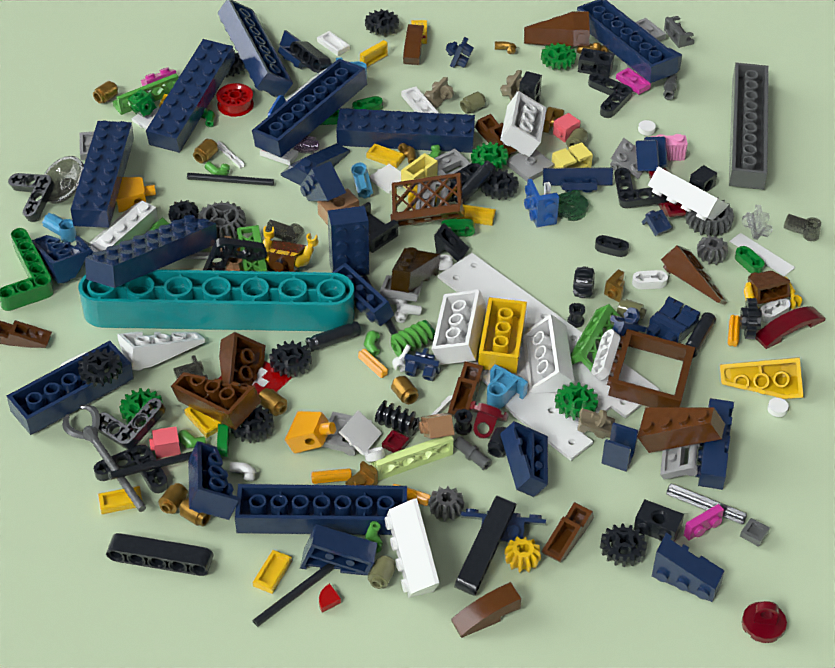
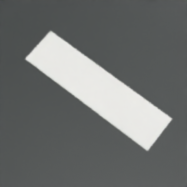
M742 233L730 240L737 247L747 246L764 260L765 265L782 276L787 275L795 268Z

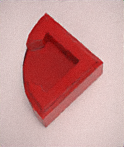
M330 583L321 590L319 595V607L322 613L341 603V598Z

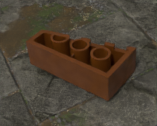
M185 372L171 385L179 402L235 430L261 403L255 386L251 385L244 387L240 383L232 382L229 384L224 383L221 379L209 380L205 376Z
M645 407L637 437L648 453L720 440L722 439L725 423L714 407Z

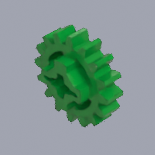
M551 43L550 47L546 45L541 53L542 64H546V67L551 66L552 70H561V68L567 70V66L571 68L572 64H575V49L559 43L556 45Z
M489 142L488 145L482 143L483 146L477 145V149L472 150V163L483 165L485 161H489L495 166L496 171L497 168L503 169V165H507L509 160L507 149H504V145L498 146V143L494 145L492 142Z
M570 382L569 387L563 385L562 389L557 390V394H555V408L559 409V414L565 413L566 419L571 416L572 420L575 421L576 417H579L582 408L596 412L599 401L597 400L598 395L594 394L593 388L588 390L587 384L582 387L580 382L577 385Z
M139 388V392L131 390V395L125 394V399H121L119 408L122 419H126L128 424L149 400L158 398L162 403L163 401L161 395L157 396V391L150 393L149 388L146 391ZM146 420L140 422L141 426L146 423Z

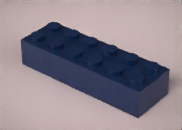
M108 341L91 350V352L96 353V349L102 352L105 348L107 353L113 350L115 355H119L123 368H121L122 374H118V380L112 379V384L105 382L103 387L101 383H98L96 387H94L93 383L87 385L86 380H81L78 372V362L83 361L82 356L6 395L10 412L26 431L32 435L65 417V415L80 409L81 405L89 404L133 380L131 362L111 341Z

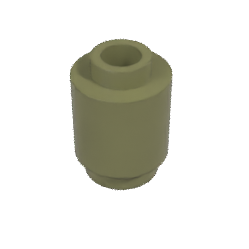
M477 91L464 97L460 101V106L464 113H472L484 107L486 99L482 93Z
M583 128L573 130L566 141L567 147L569 148L581 142L585 144L588 139L587 131Z
M621 299L617 308V313L621 317H624V312L628 308L633 307L637 308L640 313L639 320L644 319L646 309H644L643 304L628 299Z
M381 556L375 561L368 575V581L371 586L376 589L388 586L396 570V563L392 558Z

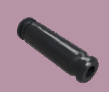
M485 161L463 184V204L485 183L492 172L496 171L495 166L491 162ZM453 195L454 201L458 203L457 196Z
M710 312L702 314L685 344L695 347L693 358L697 356L716 322L715 315Z
M353 321L352 323L313 335L311 338L307 337L305 343L308 350L314 352V350H320L354 338L356 335H361V327L357 321Z

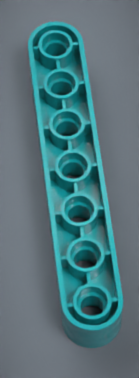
M155 270L116 288L87 280L86 275L82 277L78 285L85 320L89 324L100 328L324 332L347 323H352L355 317L354 285L348 277L339 273Z

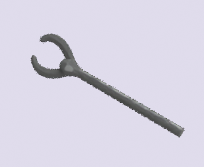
M88 404L80 406L81 409L88 410L92 416V426H86L83 432L72 428L69 424V414L65 415L62 423L64 431L72 437L90 441L100 456H102L111 471L118 470L119 467L101 441H99L100 414L97 408ZM117 478L138 511L143 512L146 506L127 478Z

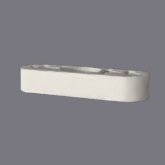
M612 329L603 334L591 370L592 375L599 380H603L609 375L620 341V335Z

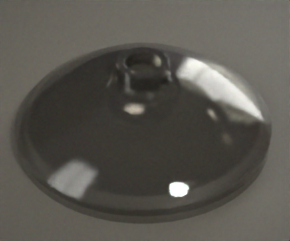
M75 156L63 157L47 169L44 175H49L55 182V187L48 200L49 203H61L75 195L84 167L83 162Z

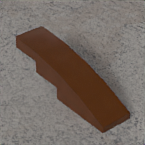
M17 320L13 324L0 321V344L27 348L47 347L52 331Z

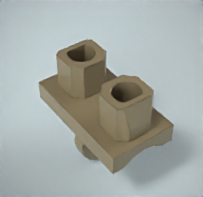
M517 70L514 75H508L506 78L507 85H502L500 88L502 96H509L510 100L513 99L519 91L522 70Z
M443 77L439 82H434L432 90L424 93L427 100L432 102L433 107H439L445 99H451L454 95L452 86L448 85V77Z
M582 408L580 410L577 430L582 433L587 431L593 432L596 437L601 439L604 437L610 438L612 424L615 423V419L608 417L607 412L604 410L596 413Z

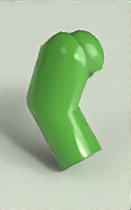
M439 145L431 146L432 152L427 155L436 158L441 155L442 150H440Z
M207 162L205 169L211 174L228 175L230 166L223 163L221 167H216L211 162Z
M371 330L366 334L364 346L376 357L380 350L376 347L375 342L378 341L377 338H380V334Z
M181 430L178 433L179 442L186 448H194L197 441L206 443L205 436L195 438L187 430Z
M373 521L368 527L365 539L377 543L376 553H379L383 546V542L378 534L380 524Z

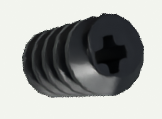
M384 400L377 409L375 422H378L381 426L385 425L386 428L392 427L394 431L399 430L401 434L406 433L407 436L412 437L420 422L419 417L415 418L416 412L413 411L408 415L409 409L405 408L402 413L400 405L394 410V403L387 407V400Z

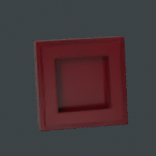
M392 430L382 442V448L392 453L405 449L410 442V438Z

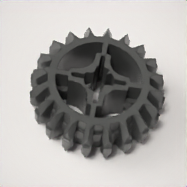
M730 204L713 221L708 218L705 221L696 216L697 212L693 210L691 212L686 211L685 215L686 224L689 225V229H694V233L700 232V235L706 234L707 236L713 235L714 237L717 234L722 236L723 233H727L734 220L733 208L730 207Z
M222 201L220 203L214 202L213 205L207 204V208L203 207L198 215V219H208L209 222L216 223L217 239L225 236H231V238L236 239V236H238L237 228L246 226L244 211L240 206H236L235 203L230 204L229 201L226 203Z

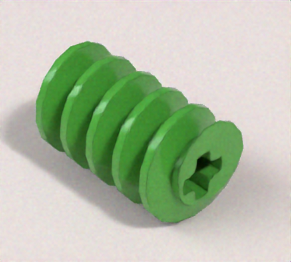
M418 321L397 334H393L391 336V347L396 356L400 357L407 344L411 346L409 350L415 351L416 347L421 348L422 344L427 345L428 339L432 341V331L424 321Z

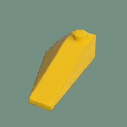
M800 357L720 364L721 383L723 385L782 399L803 397Z

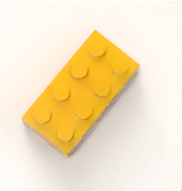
M489 297L478 358V365L484 366V370H491L496 364L511 373L517 374L527 302Z

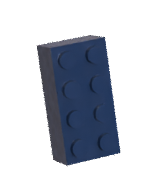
M365 206L327 210L331 272H334L346 263L360 276L369 275V221Z

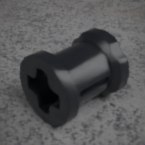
M572 303L569 306L570 315L567 322L575 328H579L584 324L585 306L581 303Z
M468 409L458 410L455 413L456 423L454 430L459 435H468L472 431V424L470 422L473 419V415Z

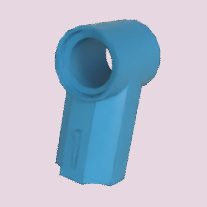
M356 163L352 166L351 172L358 196L365 199L373 194L370 176L364 163Z
M51 213L45 215L42 221L43 227L59 235L62 242L69 241L72 243L75 241L77 234L71 219H62Z

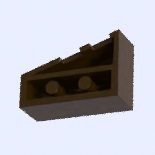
M414 247L404 248L392 269L390 290L410 293L421 286L423 280L428 281L431 275H438L441 254L420 251Z

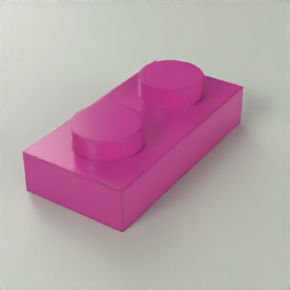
M166 67L159 70L160 73L148 74L145 76V79L140 81L142 86L175 74L176 70Z
M626 68L616 74L618 81L631 87L632 91L638 95L651 88V83L630 68Z
M717 504L686 522L684 536L687 540L690 541L695 537L698 538L708 529L719 526L722 522L724 509Z

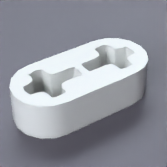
M661 270L638 271L633 275L632 285L637 289L664 288L667 285L668 275Z
M783 298L763 305L760 309L762 310L761 321L769 323L789 312L790 301L787 298Z

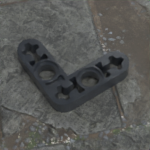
M598 73L589 75V87L609 95L600 106V115L604 118L613 117L630 100L632 94L631 87Z
M618 168L614 172L618 201L622 208L660 204L668 201L666 200L668 196L664 194L659 196L653 193V188L651 187L633 190L629 169ZM623 186L629 187L627 189H621V187ZM644 195L649 196L648 198H645V199L640 198L641 196H644Z
M13 174L8 180L13 190L32 192L22 213L28 221L34 222L41 216L53 192L55 182L49 175ZM39 196H42L40 200L36 201Z
M226 237L219 238L215 241L203 270L213 271L214 269V271H223L229 257L255 261L263 260L267 256L266 247L261 242ZM239 247H245L243 251H236ZM214 259H222L220 262H213Z
M158 398L149 400L127 426L105 412L99 413L100 425L98 431L125 449L134 448L163 416L166 410L165 405ZM146 420V423L143 426L138 427V424L141 421ZM120 427L117 433L112 434L115 428Z
M137 445L134 448L111 456L119 469L156 460L150 448L146 445ZM104 460L97 462L93 468L95 478L99 481L110 480L108 472L111 470ZM120 460L128 461L123 466L117 464ZM157 468L150 472H141L142 477L152 492L163 493L166 491L168 481L162 468ZM157 477L158 482L161 484L155 483L154 478Z

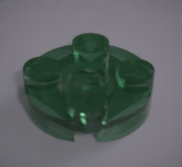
M578 190L558 194L559 218L562 219L563 216L568 218V221H577L586 216L589 203Z

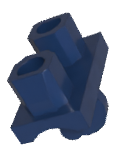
M464 37L459 46L455 41L447 44L446 51L448 55H454L450 64L451 67L454 68L457 64L464 68L468 63L469 58L464 55L470 57L474 47L467 44L468 38Z
M633 307L628 308L624 312V317L612 315L610 318L615 323L612 330L620 335V337L626 335L627 329L645 332L647 327L638 324L640 313L637 308Z
M425 347L423 352L416 351L415 356L405 354V374L415 377L417 369L424 370L423 379L433 381L435 375L440 374V362L435 361V355L429 354V348Z

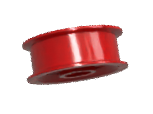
M231 83L224 85L217 91L218 110L226 116H243L254 107L253 91L247 85Z

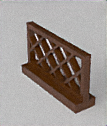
M461 173L392 183L391 220L397 221L399 227L465 217ZM451 179H457V184L453 189L447 186ZM438 181L441 185L434 192L429 187L433 182ZM417 184H422L424 188L417 195L412 189ZM404 186L407 190L400 197L397 195V187ZM446 187L450 192L443 199L438 194ZM428 189L433 195L426 202L421 196ZM411 192L416 197L408 204L404 199ZM454 194L457 196L458 204L450 205L447 201ZM437 196L442 202L437 207H432L430 203ZM419 199L425 203L421 209L413 208ZM401 202H404L407 205L406 209L403 212H397V207Z

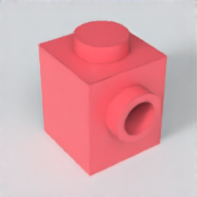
M570 113L565 114L554 121L553 135L566 142L573 130L580 128V120Z
M176 426L152 430L153 438L149 439L151 451H155L156 459L181 454Z

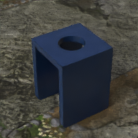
M665 136L645 137L644 140L636 141L638 171H656L658 167L662 169L668 167Z
M613 423L610 440L606 439L604 442L601 464L627 472L635 453L638 430Z

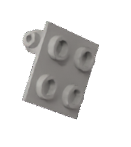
M623 138L610 158L612 159L610 166L613 167V170H617L620 167L627 168L631 175L639 179L643 171H638L636 146Z

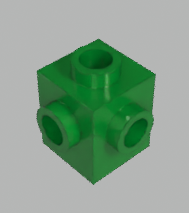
M142 89L127 98L131 104L132 111L136 115L139 114L145 117L157 108L152 94L146 93Z

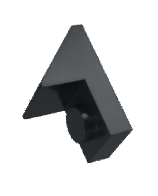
M445 223L434 234L435 248L438 254L446 250L458 262L469 250V247Z

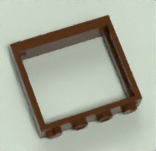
M627 329L626 335L620 338L618 347H621V349L616 351L614 360H617V363L613 362L610 373L614 375H609L607 385L610 386L608 396L647 407H680L695 347ZM628 346L683 361L674 395L619 380Z

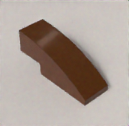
M408 24L403 64L420 65L424 25Z
M492 114L478 119L474 128L488 143L492 142L493 145L498 143V146L504 145L508 156L518 151L511 146L505 145L500 140L504 124H499Z
M464 362L448 414L455 416V413L461 409L471 411L469 407L471 402L475 401L485 372L484 366Z
M574 502L567 515L561 518L541 552L561 563L594 518L593 511Z
M509 582L472 602L451 618V622L460 637L463 638L501 622V616L520 609L521 597L513 584Z

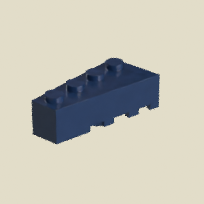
M710 398L708 407L715 408L725 426L722 439L700 443L702 450L698 449L697 461L700 462V465H697L698 473L695 477L699 478L698 486L723 490L734 402Z
M197 441L188 460L189 509L197 513H205L230 520L239 500L232 493L234 488L231 483H228V473L222 468L223 461L216 446Z

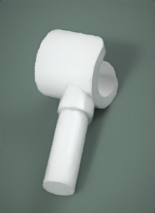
M406 345L400 357L393 359L392 364L395 370L398 366L400 372L405 370L404 357L411 348L410 345Z

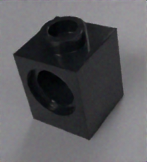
M703 165L690 175L689 183L708 192L715 187L717 172Z

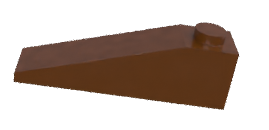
M571 11L567 14L524 27L525 44L550 45L552 43L556 45L559 43L565 44V46H589V11Z
M676 245L661 259L664 263L663 268L669 274L672 273L720 304L725 305L728 303L719 289L713 283L710 284L711 277L702 270L704 267L691 250Z
M233 332L221 339L219 360L222 381L229 384L232 382L240 383L244 387L252 386L258 377L259 369L264 364L266 345L237 332Z

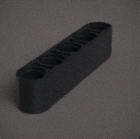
M496 495L457 577L454 588L473 596L477 594L513 516L516 503Z
M116 533L112 536L106 556L115 562L205 576L208 574L214 553L205 547Z

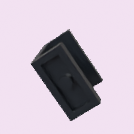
M367 202L362 206H365L369 221V251L374 253L398 236V222L393 219L387 224L383 223L371 214V203Z

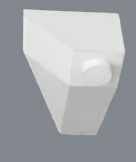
M143 332L118 334L121 352L131 362L132 370L135 371L152 367L205 343V339L197 332H173L171 335L161 334V332H154V335H143Z

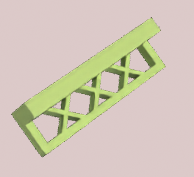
M451 435L438 437L386 455L380 460L370 462V465L376 468L378 481L453 455V438Z

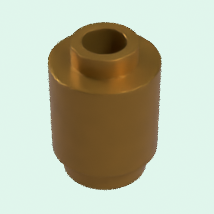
M107 81L95 89L93 97L98 103H105L118 94V87L114 82Z
M205 139L195 148L193 153L194 159L199 163L207 162L218 152L217 143L212 139Z
M398 376L393 380L391 389L401 402L409 405L418 399V390L406 376Z
M265 388L260 392V405L265 409L268 408L271 414L278 416L286 411L287 400L273 389Z
M180 483L170 485L158 501L160 509L165 513H176L182 501L187 499L188 490Z
M189 498L183 500L179 506L180 516L196 526H205L211 518L209 514L197 513L189 509Z

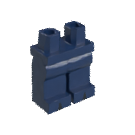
M669 296L665 300L663 307L650 318L646 334L680 343L696 327L700 312L687 305L683 307L684 303Z

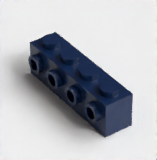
M344 263L332 272L345 275L352 281L354 285L355 306L361 313L363 311L366 313L365 315L371 323L375 322L382 326L394 316L389 302L348 264Z

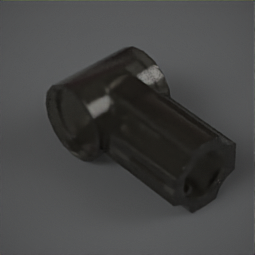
M788 214L784 222V228L803 234L804 239L807 241H817L820 236L821 221L814 217L804 219Z
M271 219L267 223L266 232H271L272 227H274V237L282 239L284 242L297 244L304 235V229L297 223H292L289 226Z

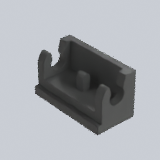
M679 16L666 17L664 31L678 48L693 45L694 40L690 37L694 36L692 32L686 33L681 24L675 22L681 18Z

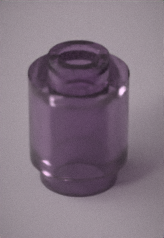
M306 136L293 148L298 153L313 154L319 150V141L316 140V137Z

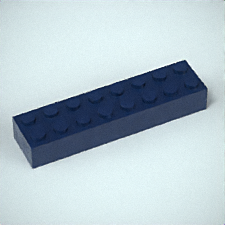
M226 0L218 11V15L230 36V40L238 51L239 57L245 65L244 67L249 72L255 88L259 91H266L273 97L284 96L293 85V82L253 9L236 1Z
M595 0L577 7V11H589L590 35L606 46L611 52L615 53L617 57L649 83L656 82L678 72L679 56L607 0Z
M202 39L146 129L149 145L178 153L181 152L202 117L205 108L208 107L235 62L233 46Z
M342 59L335 61L252 130L255 147L278 157H283L367 85L365 68Z
M340 108L336 128L337 144L349 147L371 148L375 143L389 149H398L400 144L405 143L415 150L432 151L431 146L439 145L440 150L446 152L456 149L458 152L472 153L475 115Z
M97 121L70 209L73 226L110 228L122 177H124L134 141L132 122Z
M186 215L183 219L174 220L168 225H161L158 229L149 230L145 234L134 236L133 239L128 241H121L120 244L109 246L106 250L94 252L93 255L85 258L86 279L116 288L213 246L217 240L216 223L209 222L208 219H198L193 215Z
M238 484L237 498L239 501L235 510L236 533L311 534L315 525L318 524L350 535H366L370 523L375 521L380 524L379 535H392L391 529L387 530L385 517H387L389 509L407 502V486Z

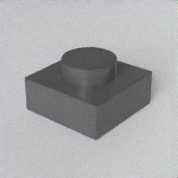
M750 518L742 529L740 537L759 547L769 533L770 527Z

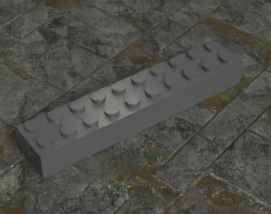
M735 62L732 78L729 186L764 189L768 154L769 66Z

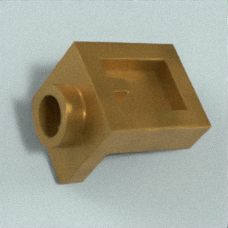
M547 108L543 132L549 133L550 128L554 127V121L564 116L563 109Z
M619 269L606 281L604 295L617 302H620L622 299L625 283L623 280L625 272Z
M362 461L360 463V471L348 479L345 485H377L378 472L374 466Z

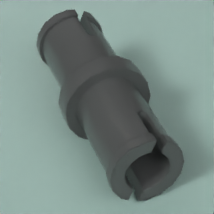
M676 74L667 77L664 83L665 91L663 96L667 100H671L674 97V91L677 88Z
M459 436L454 441V447L461 451L467 460H472L482 470H486L490 466L492 460L481 453L476 445H471L462 436Z

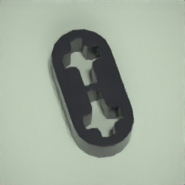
M600 235L595 240V249L600 253L625 257L628 254L629 243L622 239Z

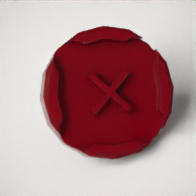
M472 401L469 407L471 411L478 413L473 431L481 439L491 436L497 420L507 422L509 417L507 412H504L503 415L499 408L484 403H479L477 406L476 401ZM480 423H486L489 426V431L486 434L478 432L477 427Z
M770 601L750 604L744 610L741 621L745 633L747 632L751 635L750 638L761 643L777 641L778 638L784 635L787 626L785 614L778 608L777 604Z

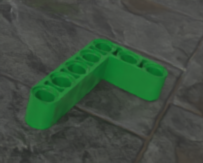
M24 228L14 229L11 232L14 250L28 278L0 288L1 308L5 311L15 310L47 299L54 294L51 277L27 230Z

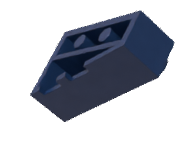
M331 161L312 168L300 185L301 193L304 197L306 196L308 201H329L346 193Z
M513 421L500 433L516 490L534 497L548 485V436Z
M316 524L304 547L300 569H307V566L320 567L321 569L327 563L335 565L334 569H340V573L367 576L374 564L377 543Z
M666 533L656 551L651 577L656 578L660 582L675 586L679 590L694 594L700 599L713 602L722 583L725 570L702 555L698 558L688 551V546L683 544L681 547L671 540L672 536Z

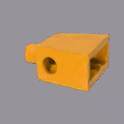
M122 177L117 196L118 211L124 212L140 201L146 202L147 196L156 195L155 186H144L142 177Z
M298 411L285 441L294 453L319 448L324 445L328 435L335 434L336 425L334 422H329L322 412Z

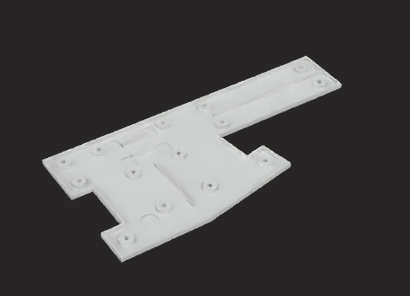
M470 253L438 275V279L457 293L480 290L486 305H488L489 297L527 302L523 333L543 320V318L550 314L566 325L570 354L582 335V332L473 253ZM521 343L517 374H513L528 381L524 345ZM479 349L477 351L476 361H469L470 363L478 364ZM589 353L587 358L593 363L592 353ZM582 362L572 365L575 382L573 384L577 385L580 382L582 387L587 384V389L593 388L594 394L598 395L597 400L599 401L596 413H599L600 410L607 412L612 408L622 417L627 418L642 406L608 396L610 386L607 385L609 375L605 379L599 380L592 375L591 371ZM623 363L619 380L660 391L659 388ZM485 370L482 381L487 386L490 383L491 370ZM528 385L527 395L524 399L519 398L520 394L516 393L505 405L508 411L526 427L547 435L548 444L570 461L593 444L590 438L577 430L579 417H576V420L573 421L571 416L566 419L565 413L559 414V409L555 408V394L557 392L531 393Z

